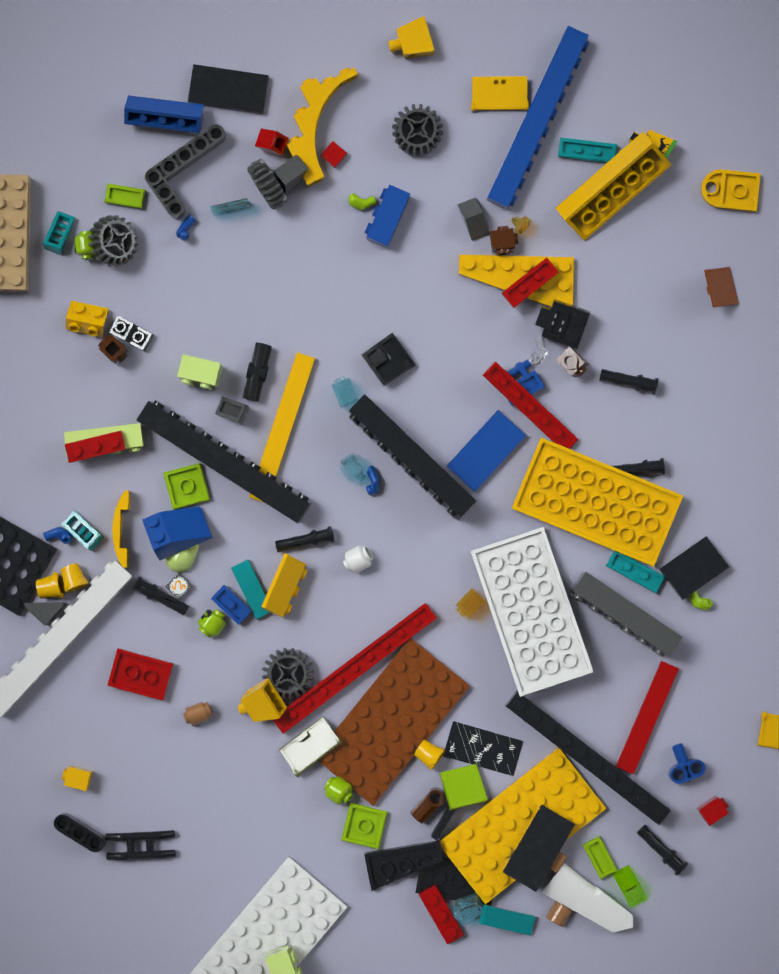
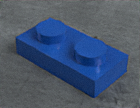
M225 585L211 598L238 625L252 612Z

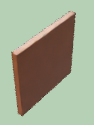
M730 267L704 270L708 285L706 287L707 293L710 295L713 308L739 304Z

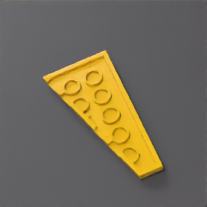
M459 254V275L506 290L546 257ZM547 257L559 273L526 299L552 307L554 299L573 305L574 257Z

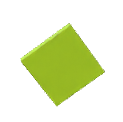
M201 463L163 473L173 510L210 500Z
M476 764L440 772L439 776L450 811L484 803L488 800Z
M350 802L341 840L379 849L388 811Z

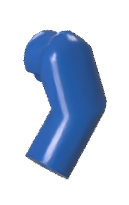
M190 214L176 231L177 238H180L182 241L189 238L187 231L197 221Z
M369 466L365 470L371 485L366 486V490L369 495H373L379 492L380 478L375 467Z
M56 527L43 533L46 541L57 538L62 543L68 544L72 539L71 533L62 527Z

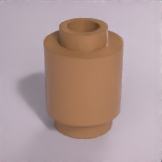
M200 702L185 708L186 712L183 713L186 723H191L192 726L209 720V717L213 716L208 702Z

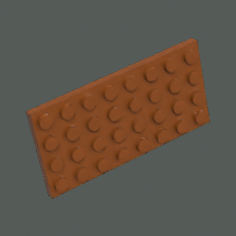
M410 638L334 731L342 739L343 743L326 754L318 762L334 775L340 776L349 782L355 792L374 806L412 759L422 741L428 739L470 685Z

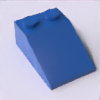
M200 506L158 512L142 519L153 551L159 561L213 538Z

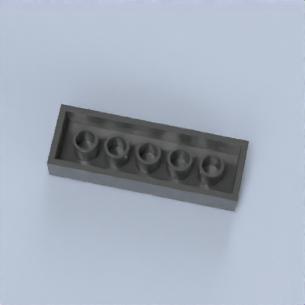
M586 571L582 572L570 590L574 593L572 597L582 603L586 601L589 603L588 608L596 613H600V611L604 613V618L612 624L617 622L621 625L620 629L628 635L635 634L638 642L646 646L648 644L653 647L652 651L659 656H670L682 639V636Z

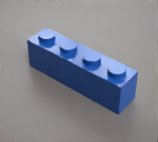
M128 95L124 108V124L200 133L203 123L204 104Z

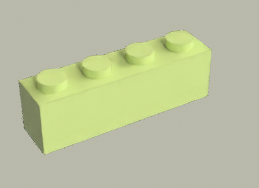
M141 423L64 432L65 444L122 431L125 448L129 449V452H138L140 448L145 447ZM121 451L110 453V455L121 454Z

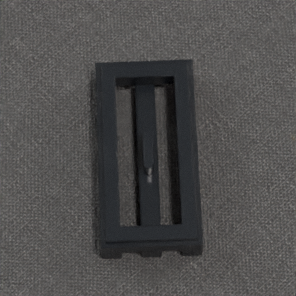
M448 805L431 833L433 839L438 840L456 809L450 811Z

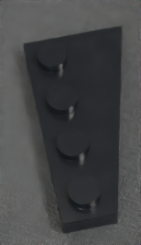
M440 840L364 853L371 891L444 860Z

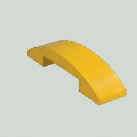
M129 490L123 492L117 503L112 525L114 549L120 564L124 568H129V548H122L123 510H130L131 491Z

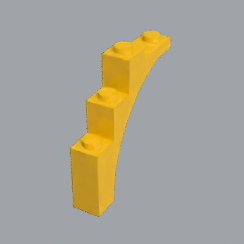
M355 67L341 70L339 72L340 75L334 78L333 76L325 78L322 84L319 83L317 78H309L303 81L300 86V90L309 107H302L295 111L296 114L293 117L302 137L298 135L291 138L287 148L292 157L298 155L309 168L303 176L308 188L325 180L315 149L316 130L320 116L333 94L341 86L358 78Z

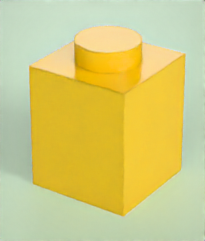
M72 765L68 766V769H64L62 775L64 786L87 791L93 771Z

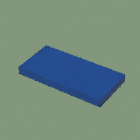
M497 410L446 467L475 492L526 435Z

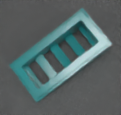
M57 211L43 242L44 249L62 255L76 218ZM59 219L68 222V225L60 223ZM56 227L64 229L65 232L56 229ZM55 234L61 236L62 238L59 239L54 237L53 235Z
M75 510L61 524L90 551H93L104 539V536ZM78 519L79 521L71 528L70 525ZM83 524L84 526L77 533L76 530ZM89 529L90 531L88 532V534L84 538H82L84 533Z

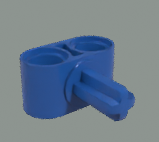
M682 743L672 746L677 764L668 771L670 780L681 784L698 778L705 773V764L699 759H688ZM694 763H699L701 767L697 773L691 771V766ZM680 769L683 775L680 779L676 780L673 778V772Z

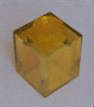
M471 588L456 603L458 606L456 611L463 618L466 615L470 618L486 601Z

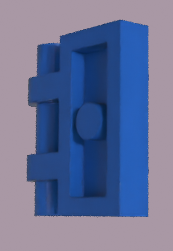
M527 359L522 363L518 362L514 368L507 372L512 377L520 373L523 378L517 382L532 395L545 386L535 370L529 374L527 373L526 369L532 366Z

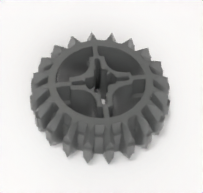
M412 104L411 111L407 106L404 107L406 114L399 111L398 114L401 118L395 117L394 121L398 124L392 125V129L398 130L392 132V136H399L395 139V143L402 142L399 148L403 149L406 146L405 153L407 154L412 149L413 156H416V150H420L421 156L424 155L423 149L430 153V145L436 149L437 145L434 141L441 142V138L437 135H443V131L438 130L443 127V123H437L441 120V117L437 116L434 118L436 111L433 110L429 113V106L422 110V104H419V109H415V104ZM412 116L425 117L421 121H414L412 118L410 119V117ZM404 122L408 124L411 130L406 138L402 134ZM429 122H431L434 129L431 138L425 131ZM417 126L418 128L420 126L421 133H414V127ZM416 138H420L423 141H426L422 144L411 143V141H413Z
M264 160L254 161L247 167L249 175L271 209L279 208L287 202L283 189Z
M107 215L94 222V227L89 230L93 235L88 237V239L92 240V243H89L88 246H93L94 250L91 253L97 254L96 260L101 259V264H107L109 267H118L121 264H127L128 260L134 258L132 254L137 252L134 247L139 244L135 242L138 236L133 234L136 229L130 228L131 222L125 223V218L119 219V215H114L113 217L112 215Z
M283 648L284 654L282 655L279 650H276L278 657L275 658L271 654L270 658L273 661H265L269 668H262L263 671L268 672V675H262V678L270 679L278 694L282 693L281 698L283 700L286 694H289V699L292 700V693H295L296 697L299 698V690L305 694L307 691L303 688L304 685L309 688L311 687L307 679H314V677L308 676V673H313L314 669L307 668V666L312 665V662L310 661L305 664L304 660L308 656L305 655L301 659L299 656L302 651L299 650L297 655H294V648H291L290 654H287V648ZM293 658L297 662L288 667L282 664L280 659ZM274 665L281 671V676L275 682L272 677ZM301 665L304 670L302 683L295 676L296 670ZM296 667L291 673V679L287 677V679L284 678L281 681L285 674L283 668L289 670ZM284 681H290L297 688L286 690L279 686Z

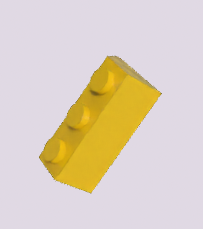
M284 553L261 606L263 610L281 618H284V615H289L293 606L290 604L292 597H297L300 587L297 585L300 579L304 580L307 574L306 564Z

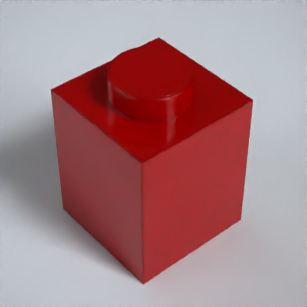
M261 128L255 147L267 153L283 156L289 138L277 131Z
M714 796L697 808L709 826L729 814L726 810L729 806L723 798L719 799L717 796Z

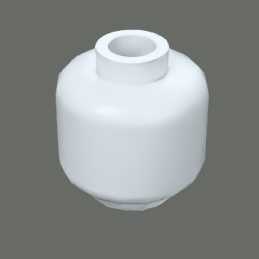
M357 545L345 552L343 563L348 571L360 573L371 566L373 556L366 546Z

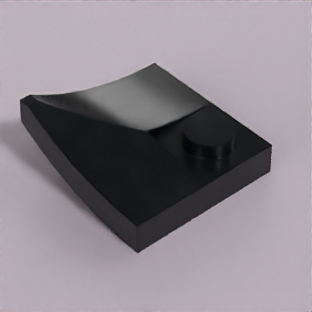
M393 333L362 354V357L383 386H386L416 366Z

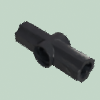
M256 342L252 360L249 362L247 369V381L243 399L259 402L263 382L265 383L269 366L267 365L272 346Z

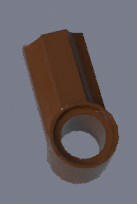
M437 787L430 789L427 795L410 811V814L422 824L443 804L444 792ZM432 793H439L441 795L440 801H432L430 798Z

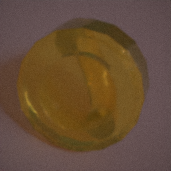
M526 215L522 219L513 217L511 222L516 226L514 231L522 235L529 227L531 219Z

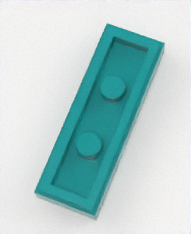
M560 137L558 157L607 163L616 155L617 144Z
M613 551L605 565L655 594L665 579L660 573L617 551Z
M249 560L231 567L255 618L258 619L270 613L261 608L266 594Z
M484 904L479 923L531 936L536 917Z

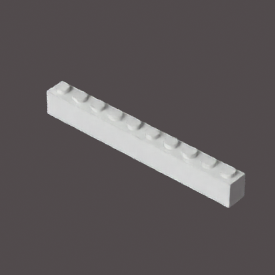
M110 561L103 568L105 572L100 577L97 575L90 582L92 586L87 591L84 589L77 596L79 600L74 605L71 603L63 611L66 614L61 619L58 617L50 625L52 629L48 633L44 632L37 639L39 643L35 647L31 646L24 653L26 657L22 661L18 660L11 667L13 671L9 675L5 674L0 678V718L5 716L134 577L118 561Z

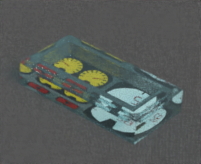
M248 198L210 207L212 214L217 216L248 209L250 204Z

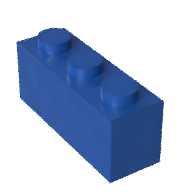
M390 184L387 189H383L380 196L382 202L380 206L376 205L372 214L375 217L373 223H368L365 230L367 240L388 249L409 201L410 193Z

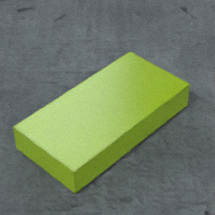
M107 183L104 202L143 209L146 190Z
M600 836L582 844L600 879L617 871Z

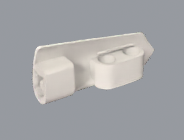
M565 863L562 864L558 872L553 874L547 886L542 890V893L611 932L633 928V915Z

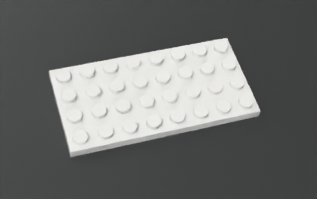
M544 527L472 550L471 555L519 696L523 697L594 673Z
M288 856L190 974H270L265 960L267 952L289 945L290 949L294 948L297 956L296 966H298L344 912L347 905Z

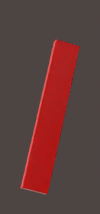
M496 361L482 374L486 380L552 442L570 449L579 440Z
M660 661L615 767L634 775L679 668Z

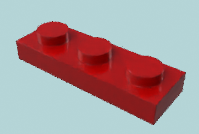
M546 257L502 292V295L514 309L559 272Z
M122 431L64 444L69 463L126 450Z
M436 884L419 893L422 902L447 944L464 936V932Z

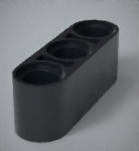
M62 813L55 818L54 827L57 831L89 851L99 852L105 847L106 839L101 833L72 815ZM61 817L68 820L67 827L60 826L59 819ZM76 828L84 830V837H78L75 834ZM93 838H98L101 841L99 848L92 845L91 841Z

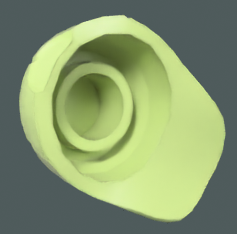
M199 544L165 558L167 567L177 573L188 571L195 561Z

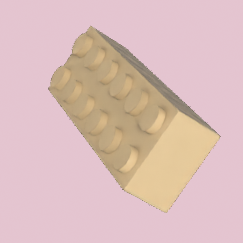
M0 174V292H29L32 180L29 175Z

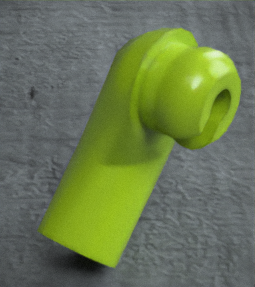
M355 193L348 196L350 206L361 211L377 204L374 196L366 199L358 197Z
M697 591L689 596L695 608L709 610L713 605L711 599L700 597Z

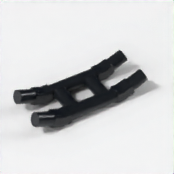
M175 831L106 833V841L127 840V852H108L106 859L135 860L175 857V849L154 851V839L175 838ZM134 840H146V851L135 852Z

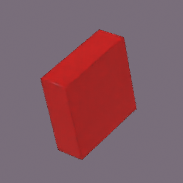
M332 141L320 156L336 168L347 155V152Z

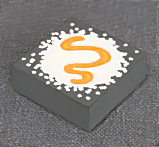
M178 573L165 587L180 600L192 585Z

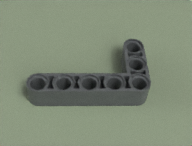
M218 124L210 126L146 172L145 180L172 218H182L185 215V207L168 181L225 141L226 134L222 126ZM216 130L222 132L221 137L218 139L212 138V133ZM200 141L206 143V147L202 150L196 148L197 143ZM184 152L190 153V158L187 161L180 159ZM169 163L175 165L174 170L171 172L165 170V166ZM153 174L159 175V180L155 183L149 181L150 176ZM167 189L170 191L169 197H160V193L163 190ZM174 205L181 206V211L177 214L171 212Z

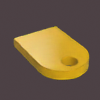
M723 169L714 170L704 178L701 184V195L704 201L714 208L756 212L761 173ZM713 183L716 186V191L714 193L707 192L706 184Z

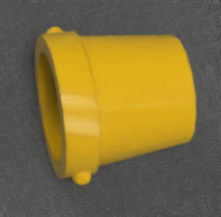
M78 563L60 569L65 593L82 589L88 585V581Z
M53 572L50 576L36 580V589L40 599L51 597L62 599L64 597L65 591L60 573Z
M424 739L414 753V756L432 771L442 758L445 750Z

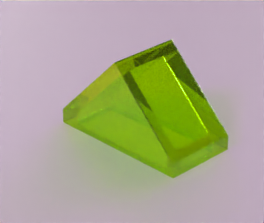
M629 864L612 873L630 908L647 899Z

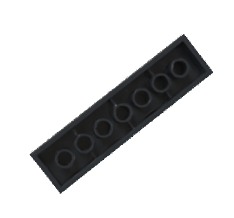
M365 394L349 410V419L357 426L361 424L364 427L363 432L370 439L374 437L378 440L377 445L384 452L388 450L392 454L391 459L397 465L402 463L406 467L405 472L412 479L416 477L420 481L419 486L426 492L430 490L434 494L432 498L439 505L444 503L448 507L446 511L454 519L456 517L460 519L476 502L460 484Z

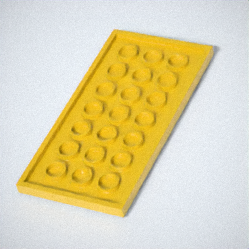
M540 437L512 509L654 567L683 495Z
M559 747L440 840L444 852L485 904L515 881V879L503 873V870L541 805L575 824L567 839L607 809Z

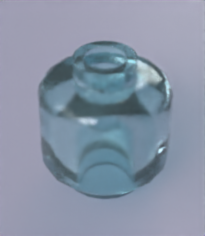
M352 453L341 460L340 470L349 482L356 481L359 483L367 477L365 474L368 471V466L360 455Z

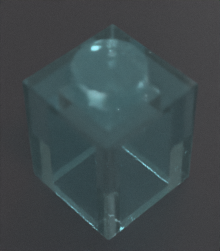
M344 376L334 380L335 384L332 385L340 408L358 401L350 378L345 379Z
M477 893L455 900L453 914L462 926L480 920L483 904Z

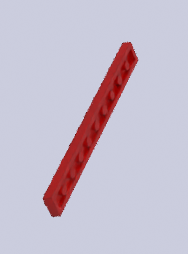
M424 603L287 706V709L280 718L273 719L274 723L284 734L437 619V617L428 605Z

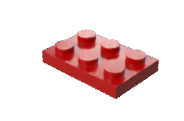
M117 648L107 686L163 701L174 663Z

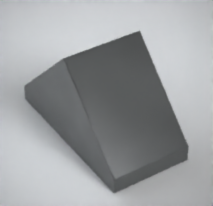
M295 155L274 170V176L284 193L288 195L309 168L298 155Z
M476 198L458 204L471 240L489 234L483 211Z
M222 396L215 414L243 425L250 407Z
M66 602L24 603V605L32 615L46 626L66 606Z

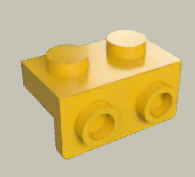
M71 300L66 315V330L88 334L93 337H103L109 308Z

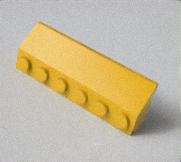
M642 132L559 204L556 210L585 241L672 164L647 135Z

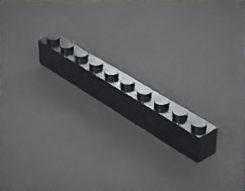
M148 401L136 421L294 522H301L312 504L308 501L309 497L301 492L299 495L292 491L293 487L285 482L283 484L277 482L275 475L270 472L263 473L260 471L261 467L252 461L249 464L244 460L245 456L237 451L234 453L227 450L229 446L221 441L216 443L212 440L213 436L205 431L199 432L196 430L197 426L188 420L186 423L179 419L181 417L179 414L172 410L170 412L163 409L165 405L159 401Z
M517 690L505 704L513 713L658 825L662 823L671 811L524 696L520 697Z

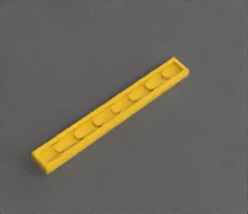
M296 353L259 465L261 467L260 471L265 474L270 472L275 476L277 475L315 361L313 357ZM250 493L249 498L263 502Z

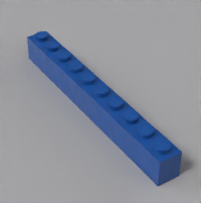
M567 26L492 186L487 201L508 210L509 205L514 206L518 197L515 195L517 188H522L526 180L523 178L525 171H530L534 163L531 161L533 154H538L542 146L539 144L541 137L545 138L550 127H547L549 120L553 121L558 110L555 107L557 103L561 104L566 93L563 90L565 86H570L574 76L571 73L573 69H578L582 60L579 58L581 51L586 52L590 43L587 41L588 34Z

